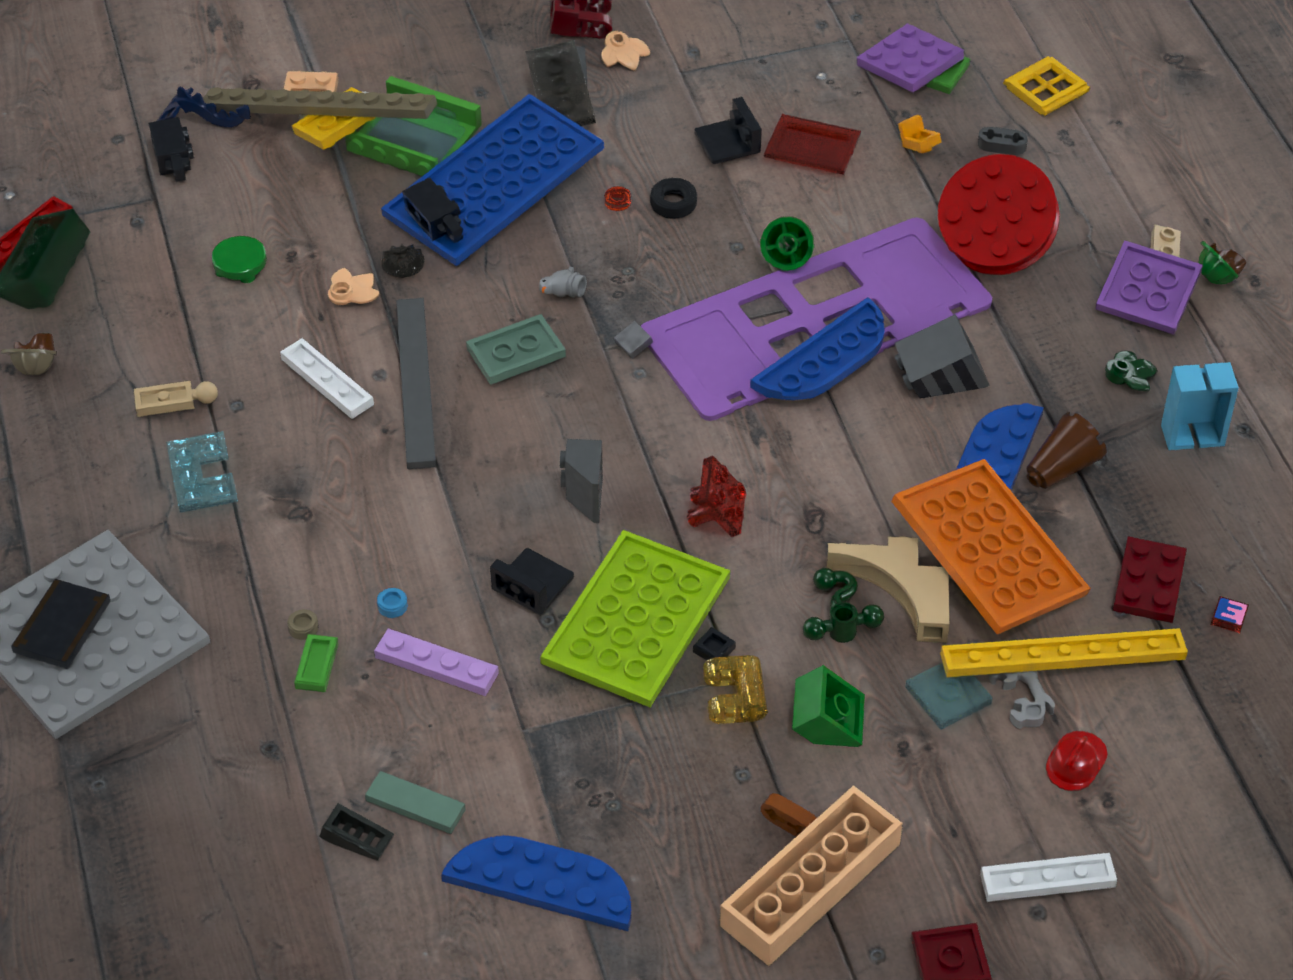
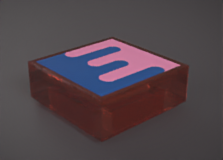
M1219 596L1211 625L1241 633L1249 604Z

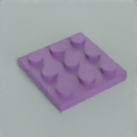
M907 23L857 57V66L913 93L964 58V50Z
M1124 240L1098 298L1096 310L1175 334L1201 274L1203 265Z

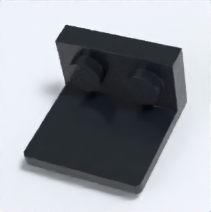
M743 97L733 99L729 120L695 128V135L712 164L761 152L762 128Z
M525 548L511 564H506L496 559L490 566L492 590L538 615H541L574 578V572L529 548Z

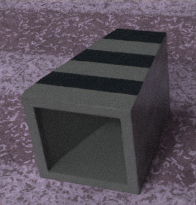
M956 314L895 343L899 353L895 355V359L901 371L904 369L906 371V374L902 375L903 380L909 391L915 390L919 399L989 386L974 346Z

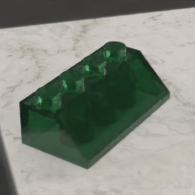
M73 208L33 217L0 272V298L28 310L39 307L45 308L53 303L57 291L65 282L66 275L75 264V259L80 250L85 246V242L91 233Z

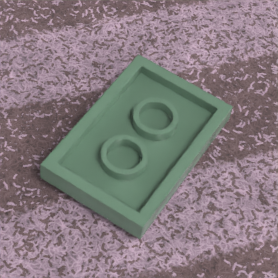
M542 314L466 341L468 352L490 385L566 357V349Z

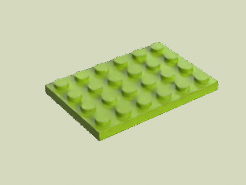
M623 530L541 654L540 662L542 665L651 708L730 579V570Z

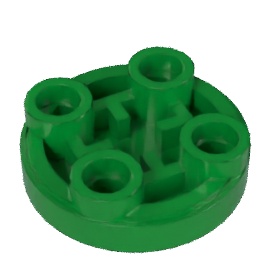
M249 236L227 238L217 244L212 252L215 274L218 277L240 280L243 283L254 281L255 275L265 267L267 261L264 245L259 240Z

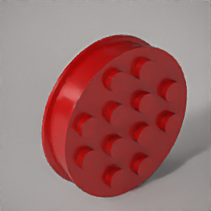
M1007 154L984 156L960 168L945 185L938 205L939 228L949 250L969 269L988 275L1016 273L1037 262L1052 245L1060 222V211L1055 191L1045 173L1032 162Z

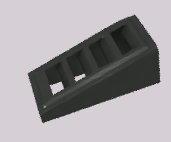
M337 803L324 823L319 837L329 843L378 861L393 838L394 833ZM339 823L345 825L342 830L337 827ZM351 828L356 829L353 836L348 834ZM363 832L368 834L364 842L359 840ZM374 837L380 838V841L374 848L370 846V843Z

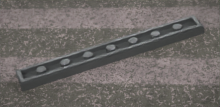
M424 298L396 300L407 469L436 467Z

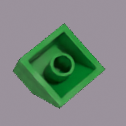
M822 665L802 675L795 681L792 730L813 744L859 747L863 743L865 694Z

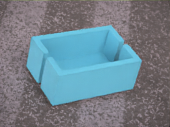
M1230 362L1205 364L1204 368H1200L1199 365L1173 366L1161 422L1168 450L1194 448L1195 444L1188 425L1189 423H1192L1199 448L1225 446L1239 388Z

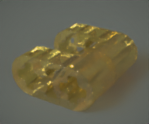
M752 655L716 657L707 660L703 664L704 680L708 685H736L737 694L717 695L708 701V714L712 722L717 724L754 722L767 716L768 710L762 667L758 657Z

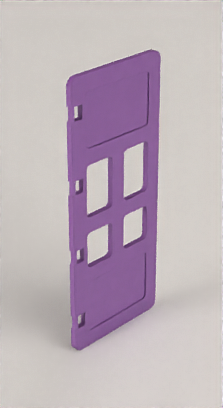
M912 218L809 258L803 266L795 270H778L645 322L641 327L653 340V343L648 348L700 417L704 420L713 421L729 415L744 406H751L768 399V397L750 388V380L780 359L770 346L771 343L801 331L806 332L809 337H812L827 326L824 322L843 315L867 297L893 323L885 327L884 337L889 335L891 340L883 342L877 353L879 354L883 350L894 346L896 342L954 315L950 310L961 306L963 309L955 313L958 319L966 316L970 317L989 309L992 304V296L961 260L949 250L946 243L924 219ZM841 266L845 267L861 285L857 289L817 305H810L794 286V284ZM775 294L791 315L757 327L739 307L766 295ZM741 395L743 400L731 404L730 399Z

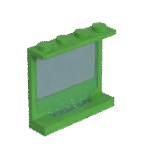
M390 76L386 81L387 93L435 95L438 104L427 119L375 117L372 121L366 122L359 132L355 131L345 136L346 149L355 154L423 176L472 138L482 125L481 107L478 104Z

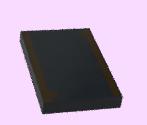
M54 579L11 646L13 653L68 669L111 602L109 594Z

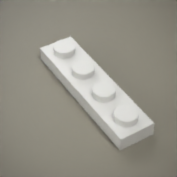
M303 338L280 352L282 361L351 419L374 405L373 397Z
M1110 853L981 867L980 873L987 902L1114 888L1117 884V877Z

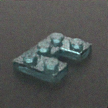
M223 431L166 442L180 513L238 502L232 473L203 478L201 465L229 460Z

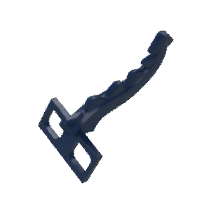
M178 87L177 94L157 121L175 118L181 108L185 113L194 112L208 122L221 127H235L240 125L245 119L250 120L251 117L248 105L236 108L238 114L230 111V116H228L224 109L217 112L214 103L206 104L200 93L191 96L194 91L192 87L187 90L183 87Z

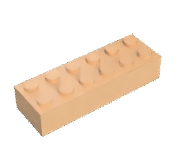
M853 785L721 904L720 927L770 966L900 845L903 823Z

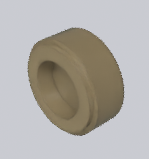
M297 610L289 616L287 621L290 635L299 640H306L308 634L315 635L319 629L318 618L310 610Z

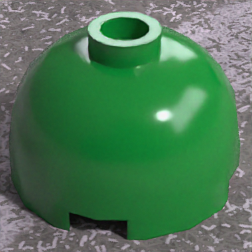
M793 216L779 217L771 221L764 229L760 239L761 252L765 260L774 267L783 271L795 270L803 266L812 256L815 247L814 235L810 227L803 220Z

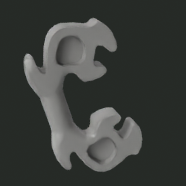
M1037 671L989 674V680L992 685H995L998 679L1003 681V690L1015 688L1018 680L1028 685L1034 697V702L1029 701L1026 697L1015 700L1009 719L1016 728L1041 726L1046 710L1050 715H1053L1055 703L1045 693L1038 680Z

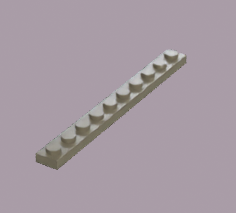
M215 87L211 88L203 97L206 104L214 103L216 105L217 112L221 109H224L226 112H237L236 108L248 105L250 113L427 119L438 104L435 95H424L422 93L389 94L377 92L355 93L353 91L221 89Z

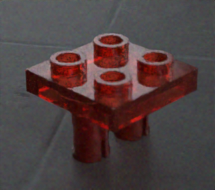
M714 456L703 459L701 484L690 489L692 502L700 506L688 510V522L692 527H698L701 524L714 520L731 537L739 535L742 531V521L744 519L746 489L741 482H738L732 476L727 467L722 465Z

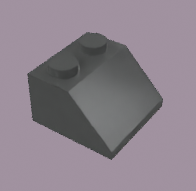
M567 439L566 451H560V468H565V470H561V487H566V499L592 522L599 523L603 484L602 440Z

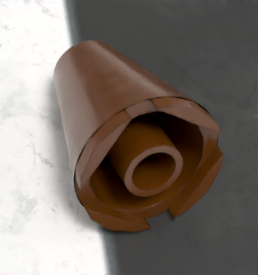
M1067 412L1061 417L1026 468L1028 473L1027 479L1033 486L1046 489L1101 460L1107 453L1106 445L1104 442L1101 445L1096 439L1099 433L1088 420L1077 413L1070 416V412Z

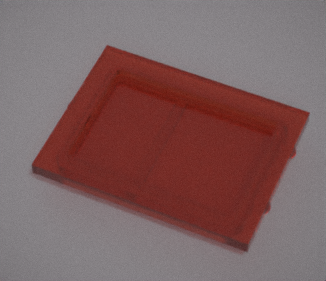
M782 114L768 142L764 157L844 175L854 154L861 131Z

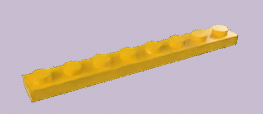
M1178 628L944 645L941 647L940 655L946 677L1186 660L1188 651L1181 630Z

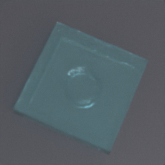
M943 662L906 680L905 687L940 730L992 704L993 697L974 675L946 677Z

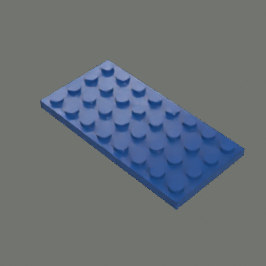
M528 94L409 186L411 187L430 177L436 185L443 187L450 201L454 200L460 208L461 214L459 218L461 220L460 226L462 227V240L454 243L444 235L433 241L405 210L402 192L381 208L382 216L457 266L604 149V141L536 97Z

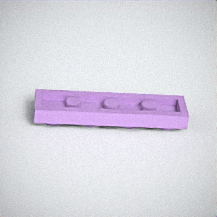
M389 628L374 650L375 658L483 696L487 695L499 674L498 666Z

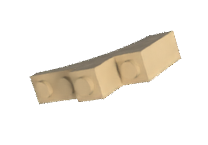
M888 537L887 546L828 543L827 568L833 571L848 572L888 592L900 603L910 617L915 629L916 641L947 643L949 631V574L943 567L933 565L918 566V538Z

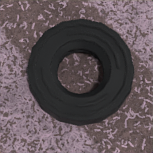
M681 178L663 179L657 182L651 189L650 203L653 210L660 216L673 219L682 218L691 214L696 208L697 191L694 185L687 180ZM670 194H678L683 196L684 199L679 202H669L664 197Z

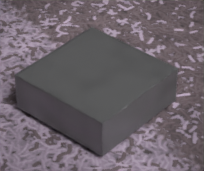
M635 321L614 337L615 342L632 359L653 343L651 336Z

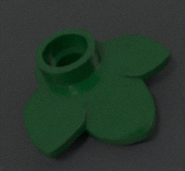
M1131 351L1116 353L1114 359L1109 360L1105 366V375L1109 381L1118 385L1126 383L1130 388L1139 391H1150V385L1146 379L1155 376L1158 371L1150 361L1137 359L1136 354Z

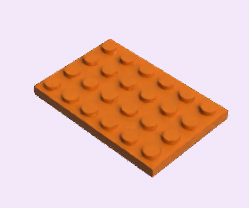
M985 459L896 493L893 496L891 502L997 635L1087 596L1091 589Z

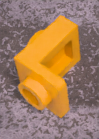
M921 115L912 116L898 124L904 148L915 150L918 153H926L931 151L933 146L942 143L940 133L924 129Z

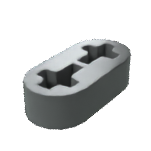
M984 127L979 131L978 146L984 151L1021 155L1027 148L1028 137L1022 131L998 127Z

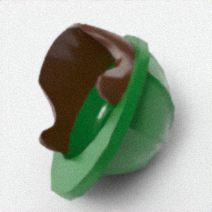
M1203 240L1200 242L1204 249L1199 256L1198 263L1203 265L1201 274L1208 281L1214 284H1227L1239 277L1247 263L1240 254L1231 249L1217 251L1216 243L1209 246Z

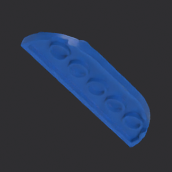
M869 297L865 298L750 380V388L763 394L765 397L781 400L811 399L826 392L878 353L883 344L885 331L884 317L881 310Z
M1023 403L1021 405L1002 407L988 413L974 427L957 469L985 459L1012 491L1042 418L1044 407Z
M502 835L485 838L466 846L453 856L441 874L442 882L624 931H629L631 899L623 879L608 864L586 854L526 838Z

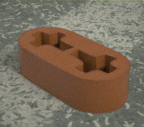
M776 793L770 794L760 807L763 816L767 820L796 837L817 819L808 810Z

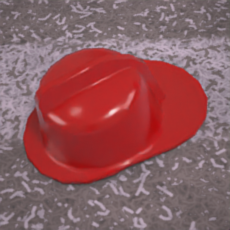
M1073 731L1065 734L1048 757L1046 771L1049 779L1057 787L1067 791H1079L1088 787L1105 764L1108 755L1107 747L1100 738L1089 732Z

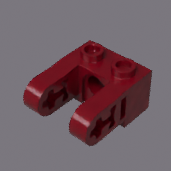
M550 0V34L598 39L606 38L607 34L612 32V19L607 15L612 8L611 0H602V4H597L600 0H590V3H587V0Z

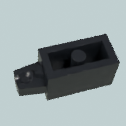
M179 117L148 123L160 176L173 173L176 182L186 180L185 171L191 170L189 159H194L191 143L186 144V142H190L187 126H181Z
M429 177L402 191L405 210L433 241L444 235L454 243L463 239L462 227L460 226L461 220L459 218L461 214L460 208L454 200L450 201L441 185H436Z

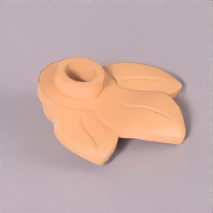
M612 31L605 38L606 47L601 53V58L607 67H611L619 62L628 69L636 71L640 56L650 55V50L642 40L629 38L620 31Z
M342 268L334 273L331 278L332 284L328 291V297L334 304L346 305L351 302L364 304L375 300L379 296V291L372 288L374 285L373 273L352 276L346 268Z

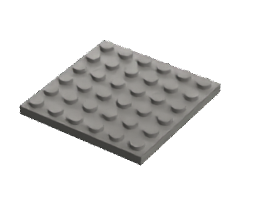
M109 530L104 531L0 593V677L55 740L211 643L207 632ZM54 579L109 594L111 600L68 669L13 653L11 647Z

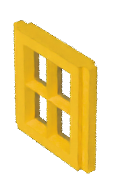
M1049 56L1008 77L1003 83L1010 92L1044 116L1090 91L1087 82L1055 58ZM1050 70L1058 75L1048 82L1040 77ZM1031 80L1040 84V86L1031 91L1022 86ZM1062 80L1071 85L1062 91L1057 90L1053 86ZM1044 90L1053 94V96L1044 101L1035 96Z

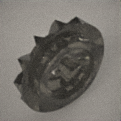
M402 243L400 247L391 245L390 251H384L381 263L383 270L387 274L404 278L420 272L425 260L421 249H415L413 244L406 247Z

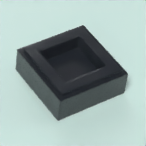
M711 627L693 645V653L718 667L736 648V641Z

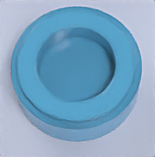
M388 588L380 592L377 597L379 613L388 618H396L403 615L408 607L406 594L398 588Z

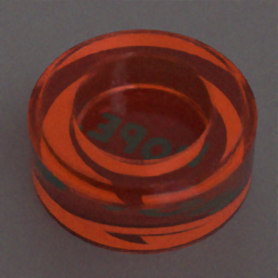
M621 186L609 188L605 192L606 207L613 211L627 209L631 205L630 191Z

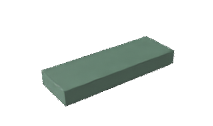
M382 771L379 772L365 794L367 802L449 834L453 832L466 810L465 803Z

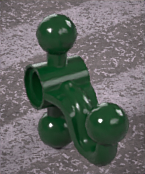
M821 568L815 572L813 582L819 590L828 591L836 583H844L846 586L835 592L831 598L830 619L824 621L818 617L806 619L802 630L807 639L817 641L823 638L826 632H830L832 639L845 643L855 638L858 625L864 624L869 628H876L882 624L884 612L881 607L869 604L863 608L861 613H858L854 605L846 602L856 593L858 588L857 580L852 574L845 571H833L829 568Z

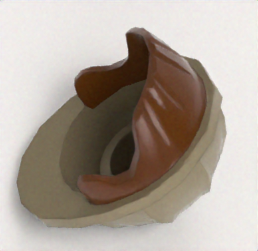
M38 333L32 337L28 344L22 345L17 341L14 343V349H2L1 354L10 355L13 365L22 374L41 375L51 367L57 351L54 348L52 334Z

